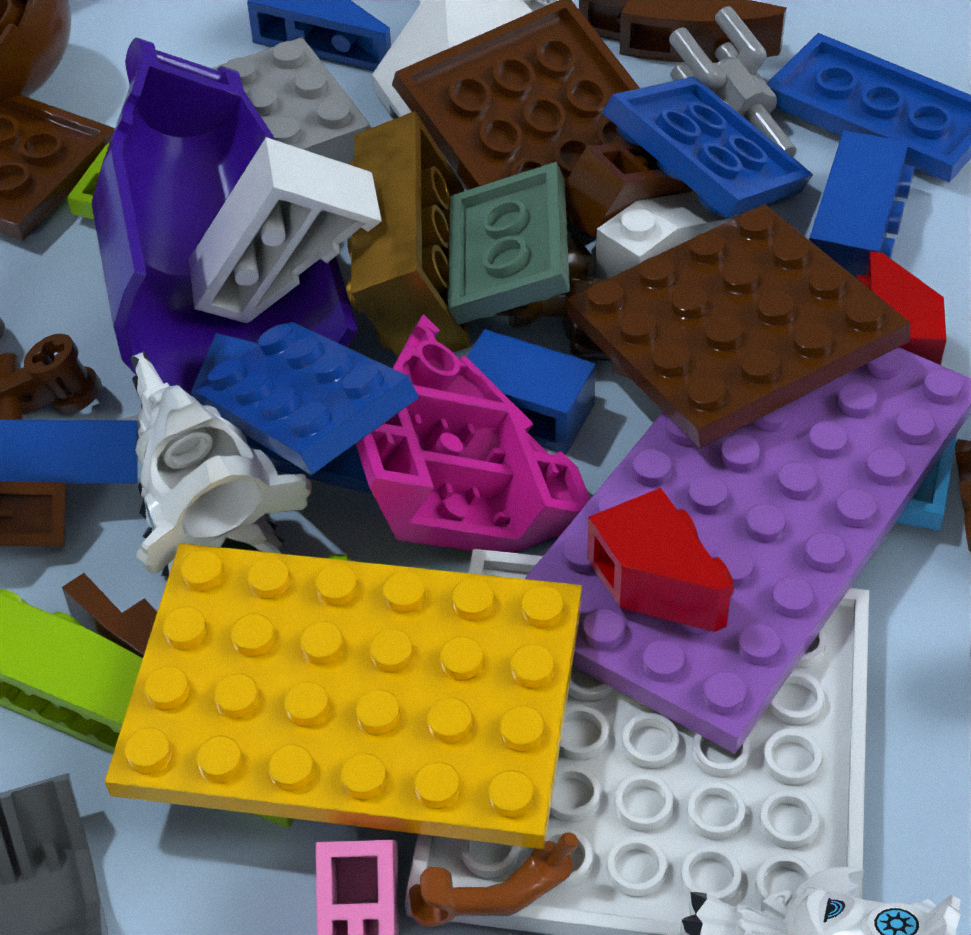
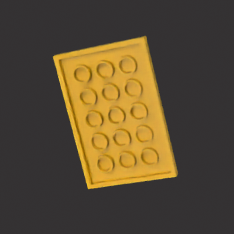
M179 543L105 778V785L110 796L545 849L582 605V585Z

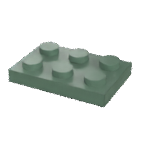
M557 162L450 196L448 309L457 325L480 318L492 317L499 312L536 301H545L553 296L570 291L565 179Z

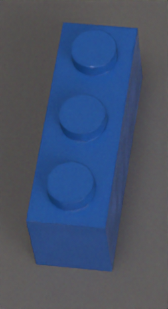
M843 130L809 240L856 278V275H866L870 252H882L890 259L892 258L895 239L888 238L887 233L898 235L905 202L897 201V197L908 199L915 166L905 165L909 142Z

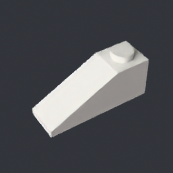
M695 191L635 201L597 228L595 279L607 280L642 263L646 259L655 257L699 234L741 216L743 213L729 218L714 214L700 203L699 195Z

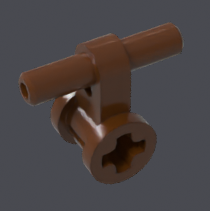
M53 334L37 342L26 354L23 368H21L20 358L16 354L3 353L0 355V420H23L22 415L49 403L59 413L71 414L86 408L97 398L102 388L101 379L92 368L83 366L78 359V347L69 335Z

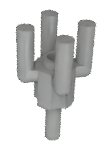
M730 6L724 7L715 16L716 23L731 40V42L723 43L717 48L715 56L719 60L718 63H712L686 28L676 29L670 35L669 42L685 63H680L672 69L670 76L673 81L694 76L785 152L794 157L797 152L796 147L769 114L776 108V95L757 72L767 58L766 50L734 9Z

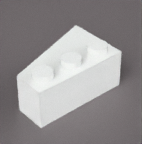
M266 137L189 258L194 309L248 324L300 284L299 275L319 259L328 263L340 254L339 244L362 227L368 232L382 222L372 172Z

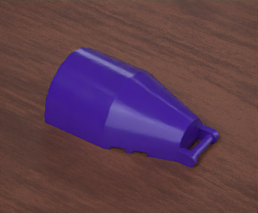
M135 37L128 47L125 59L130 87L103 160L91 203L113 328L122 361L136 375L137 373L130 357L145 351L163 383H168L170 386L178 385L190 395L216 333L258 343L260 336L267 330L277 325L294 322L347 347L358 332L337 257H334L328 263L319 259L299 275L300 284L248 324L194 309L189 258L265 138L273 140L275 138L244 92L238 71L224 66H220L216 70L156 50L154 43Z

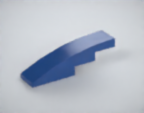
M0 420V481L137 484L138 455L135 449L138 441V420Z

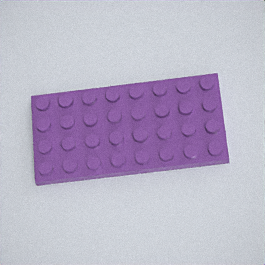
M898 347L702 448H699L662 412L525 577L528 580L582 585V605L572 666L736 754L971 414V378ZM662 488L677 510L684 509L690 515L697 529L698 539L712 558L719 557L729 569L734 583V593L730 597L727 627L712 632L619 608L587 560L588 517Z

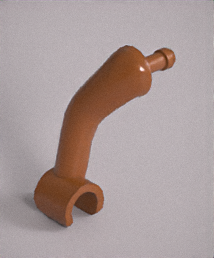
M568 832L561 835L558 843L546 841L545 849L534 848L530 856L507 880L488 887H453L452 875L448 870L439 867H428L420 875V885L415 884L409 890L411 914L415 921L424 927L446 924L454 919L455 916H510L528 907L570 876L573 871V862L569 853L577 848L578 839L575 834Z

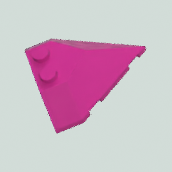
M423 314L392 367L409 376L419 398L356 443L369 488L396 540L468 551L481 549L515 553L561 535L591 499L578 467L562 451L555 455L549 454L528 433L534 423L466 356L457 359L456 355L449 348L438 343L435 337L440 330Z

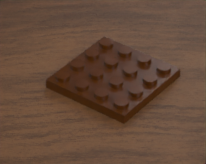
M558 0L395 72L392 86L411 112L416 111L442 154L469 190L557 162L566 182L586 146L626 142L616 131L617 125L603 115L602 111L612 94L640 88L572 0ZM566 212L567 225L571 224L570 215Z
M765 204L749 210L741 216L705 233L699 234L655 257L646 259L642 263L607 280L598 282L592 287L566 299L569 318L699 448L910 342V322Z

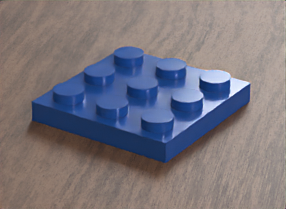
M694 76L612 94L602 111L603 115L617 125L616 131L623 139L631 144L643 147L658 160L657 166L663 173L673 179L683 181L699 195L700 203L707 210L726 218L802 192L813 176L809 170Z

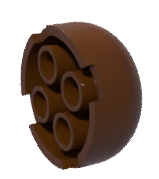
M0 0V103L6 98L18 95L29 97L46 83L58 67L66 51L71 32V10L68 0Z

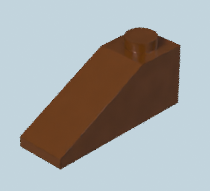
M628 141L586 146L565 182L566 212L570 215L571 223L578 230L591 237L597 236V228L635 201L688 193L692 189L683 181L673 179L663 173L657 166L658 160L641 146L631 144Z

